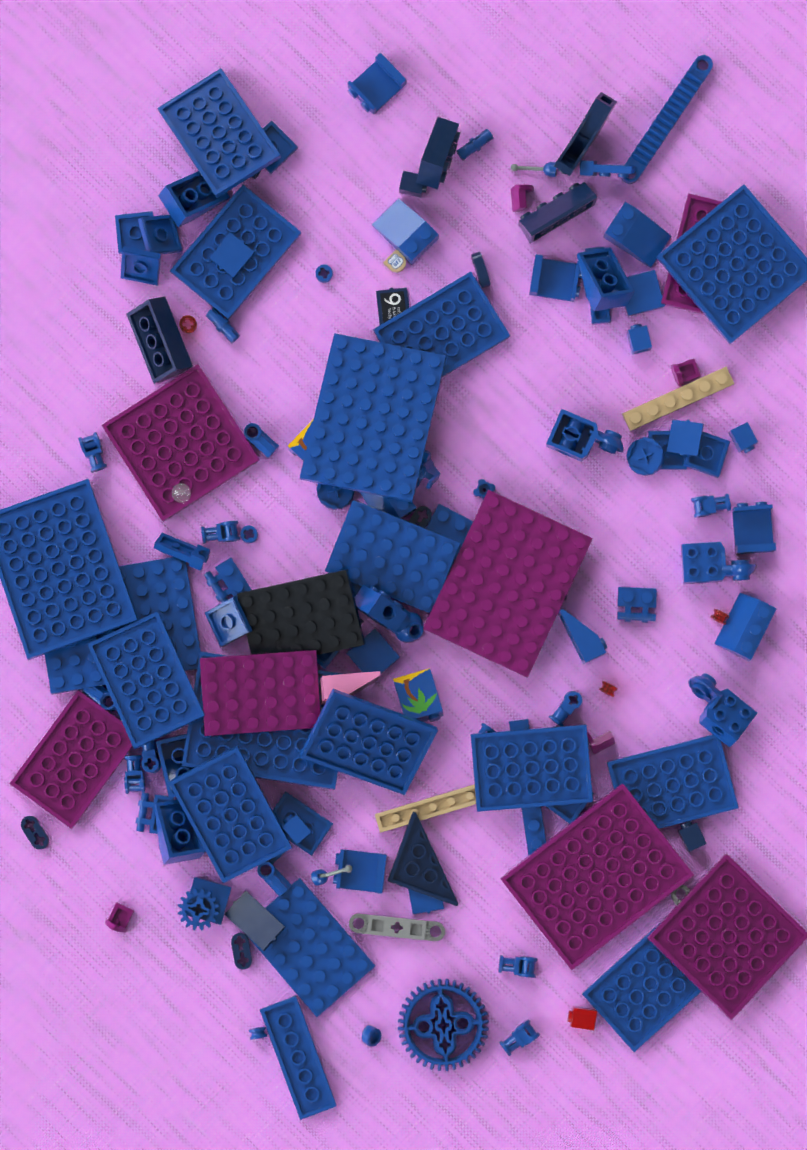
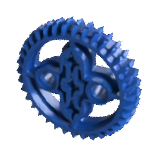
M438 979V985H434V981L431 980V987H428L426 982L423 983L424 990H421L419 986L416 987L419 993L416 995L415 992L411 991L410 994L414 998L411 1000L409 997H406L405 1000L409 1005L402 1004V1008L406 1009V1012H399V1015L404 1016V1019H398L399 1023H404V1026L398 1027L399 1031L404 1030V1033L399 1034V1038H406V1040L401 1042L402 1045L409 1044L405 1051L413 1050L410 1057L419 1056L416 1059L417 1063L423 1059V1067H426L429 1062L431 1063V1070H433L434 1064L438 1065V1071H441V1065H445V1071H449L448 1065L452 1064L453 1070H456L455 1063L459 1062L460 1067H463L462 1060L465 1059L469 1064L470 1059L468 1056L471 1055L475 1059L476 1055L473 1051L481 1052V1049L477 1047L478 1044L481 1046L485 1045V1042L480 1039L481 1037L484 1039L488 1037L482 1032L489 1031V1027L483 1026V1024L489 1023V1020L482 1017L488 1015V1013L480 1011L485 1008V1005L481 1004L478 1006L477 1003L481 1001V998L473 999L476 996L475 991L469 995L468 992L471 989L469 986L465 991L462 990L464 983H460L458 988L456 987V980H453L452 985H449V979L445 980V985H442L441 979ZM437 991L438 994L430 1002L431 1013L416 1017L413 1024H410V1016L415 1005L424 996ZM443 992H454L465 998L474 1009L476 1019H473L467 1012H454L452 999ZM441 997L443 1002L447 1004L444 1007L443 1013H441L439 1007H436ZM448 1009L450 1016L455 1017L453 1024L456 1030L452 1031L451 1039H449L448 1031L452 1029V1022L450 1018H447ZM436 1010L438 1011V1019L435 1020L434 1025L436 1031L440 1033V1040H437V1034L432 1032L433 1023L431 1019L435 1018ZM442 1017H444L445 1023H449V1026L445 1027L444 1033L442 1028L438 1026L441 1023ZM460 1018H465L468 1021V1025L465 1028H460L457 1025V1021ZM422 1021L428 1022L430 1026L425 1032L418 1028L419 1023ZM474 1025H477L475 1038L468 1049L456 1057L449 1058V1055L456 1049V1036L470 1033ZM413 1030L416 1036L420 1038H433L434 1050L437 1054L443 1056V1059L434 1058L422 1052L414 1043L410 1031ZM443 1037H445L447 1043H450L447 1046L446 1052L443 1046H439L444 1040Z

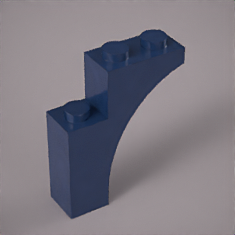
M600 92L554 167L558 168L561 173L569 176L575 171L591 144L599 135L617 101Z

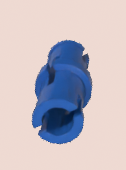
M485 129L475 138H470L469 142L456 150V152L464 161L472 153L480 151L481 147L494 139L488 129Z
M212 308L206 314V317L217 327L216 330L224 334L231 343L240 337V334L229 324L230 321L224 319L215 308Z

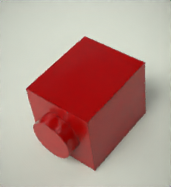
M573 1006L572 1011H568L567 1022H570V1026L573 1028L594 1031L597 1011Z

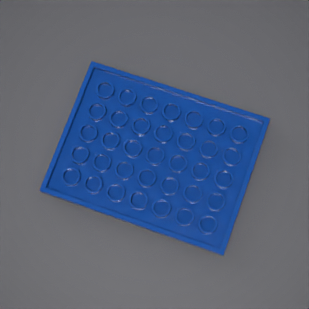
M334 333L301 469L300 480L413 503L446 355Z
M89 479L0 510V580L28 660L138 621Z
M171 557L119 566L137 619L140 620L158 611L185 672L197 670L201 649L187 563L178 558ZM123 627L45 654L51 694L105 686L87 644Z
M200 651L194 692L202 710L200 658L226 655ZM318 670L320 713L324 707V705L321 704V677L326 675H339L341 673ZM204 718L188 724L182 760L183 767L195 768L238 746L255 778L335 790L338 771L300 757V753L313 728L205 736Z

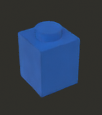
M636 324L630 326L631 329L627 331L632 355L650 351L652 345L647 325Z
M748 422L729 432L739 453L744 451L746 454L755 449L754 445L758 441Z
M290 814L283 820L285 825L282 828L296 844H299L312 832L298 814L295 816Z

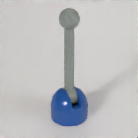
M556 162L546 163L544 167L511 165L512 171H544L548 177H556L557 168L554 167Z
M346 865L345 868L329 873L322 869L315 870L311 874L312 882L316 886L323 885L327 882L329 876L351 872L352 866Z

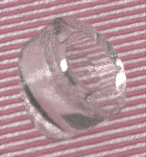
M177 484L172 489V497L178 503L187 502L191 497V490L185 484Z

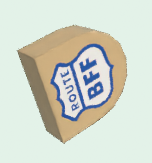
M396 249L383 264L392 272L398 273L406 267V259Z

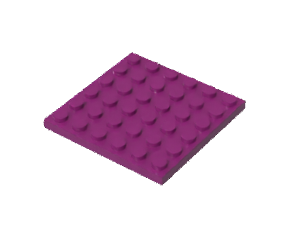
M198 364L101 425L163 522L260 461Z
M724 854L653 930L647 939L732 1020L807 939V932L728 854Z

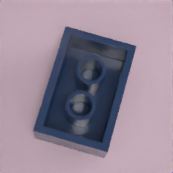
M437 117L421 159L416 183L437 190L440 182L444 183L447 170L450 168L453 159L452 156L455 154L458 146L457 143L461 132H458L459 123Z

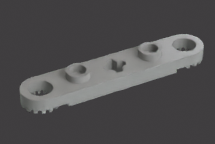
M360 913L354 914L349 920L350 929L355 933L427 941H439L445 935L444 926L436 921ZM354 919H363L364 926L361 929H356L353 926ZM396 922L403 926V929L399 930L398 933L391 929V926L395 925ZM431 927H440L441 934L438 937L431 936Z

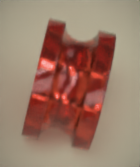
M186 315L180 319L179 325L183 332L192 333L196 330L197 322L193 316ZM185 320H190L193 323L190 329L183 326V323H186Z
M714 609V615H711L710 618L726 625L725 620L729 619L730 616L718 609Z
M602 681L603 686L599 687L598 690L614 697V691H617L618 688Z

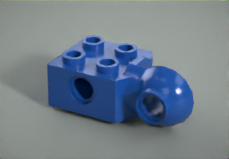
M561 409L546 443V447L581 462L588 457L594 442L599 444L598 447L611 454H615L616 451L621 453L624 451L620 434L608 429L603 433L598 430L597 423L564 409Z
M721 542L681 545L683 584L722 582L724 577H733V581L750 580V575L756 569V564H750L749 560L731 561V565H726L725 548Z
M363 585L355 596L357 609L379 625L392 631L400 641L409 643L422 636L424 627L422 618L418 614L403 608V605L395 600L393 601L383 591H379L373 586L368 588Z
M704 673L701 676L689 679L688 684L693 694L708 702L700 715L699 724L728 747H731L757 715V712L729 689L722 691L715 687L717 684L716 680L709 674Z

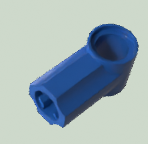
M250 423L245 427L244 436L247 441L251 442L267 458L279 447L275 441L261 430L259 425ZM255 428L258 431V435L256 437L248 436V429Z
M89 687L82 690L83 693L101 705L102 708L108 711L116 710L114 704L111 707L106 706V700L111 696L105 687Z
M269 860L258 865V875L264 879L279 897L292 886ZM266 864L272 869L271 873L267 875L263 874L260 870Z

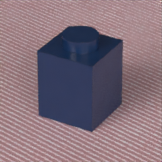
M403 171L399 193L421 198L422 192L426 193L427 186L416 183L418 174Z
M691 821L680 825L682 829L678 830V833L687 852L707 844L697 823L692 824Z

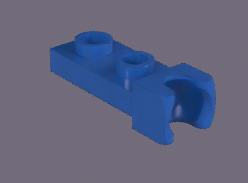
M581 160L580 175L597 176V172H599V176L610 177L611 173H618V177H629V174H635V166L599 165L597 161Z
M161 533L154 544V549L188 562L190 567L197 570H202L203 563L208 561L210 549L199 544L196 547L165 533Z

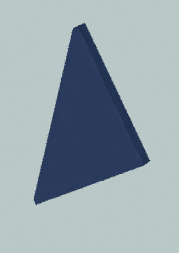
M413 811L387 881L458 906V901L416 812Z

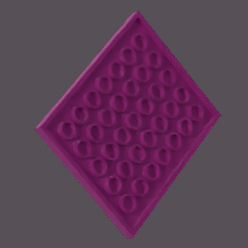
M488 490L423 629L528 678L593 538Z
M621 783L500 879L569 968L573 970L694 876V874L625 785Z

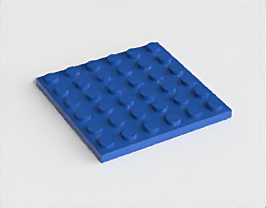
M745 184L656 257L729 344L733 343L807 281V257Z

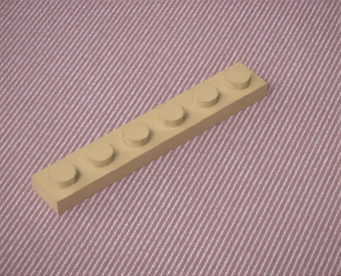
M724 367L624 412L622 415L629 431H632L734 385V382L727 367Z
M475 784L375 814L380 833L408 825L413 811L416 812L421 821L475 805Z

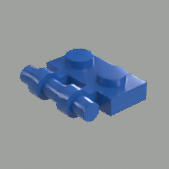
M232 558L215 567L219 573L215 577L211 571L204 574L207 579L206 583L214 590L218 602L221 601L223 603L227 601V596L231 594L233 597H237V593L252 590ZM221 580H223L226 586L228 587V589H226L225 591H223L218 584V582Z
M618 587L617 607H625V612H617V620H624V622L638 620L642 621V623L656 621V614L648 613V608H656L657 589ZM631 607L642 608V613H631Z
M142 793L141 800L138 803L140 809L139 816L136 817L135 822L137 823L136 831L144 832L145 825H150L149 833L158 834L154 804L174 800V797L169 798V796L155 795L154 802H150L149 794ZM148 807L153 808L151 819H146Z

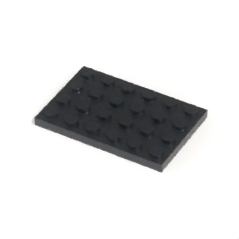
M348 569L237 593L240 606L252 629L250 633L246 634L251 654L316 650V655L365 645Z

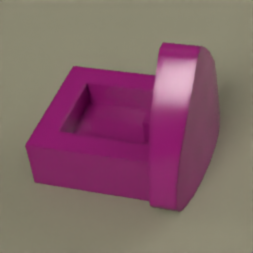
M513 186L510 189L512 211L520 212L527 208L526 193L533 192L534 186Z
M694 358L677 365H671L673 376L679 387L683 386L685 382L701 377Z
M611 731L595 739H592L589 732H587L588 744L593 754L615 744Z
M116 902L105 924L114 931L126 933V927L134 910Z

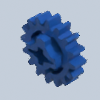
M196 888L193 889V894L187 891V898H180L183 904H178V907L182 908L178 915H183L180 921L186 920V927L193 925V930H196L197 926L200 927L201 931L204 930V925L208 928L211 927L210 921L216 922L217 920L214 918V915H219L220 913L215 911V908L220 906L219 904H214L217 898H211L212 892L210 891L204 894L203 888L200 893H198ZM198 896L195 903L188 904L191 898ZM205 898L209 901L211 908L207 907L204 903ZM198 904L201 905L202 909L206 910L204 912H200L199 915L196 914V910L192 909L193 907H197ZM186 911H189L192 914V920L189 919V917L186 914ZM210 915L206 921L200 922L202 916Z

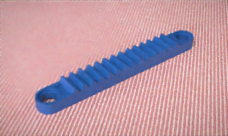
M701 55L695 59L624 166H635L636 176L632 179L621 177L625 183L633 184L639 179L711 72L713 62L709 56ZM700 61H706L708 63V68L706 70H701L698 68V63Z

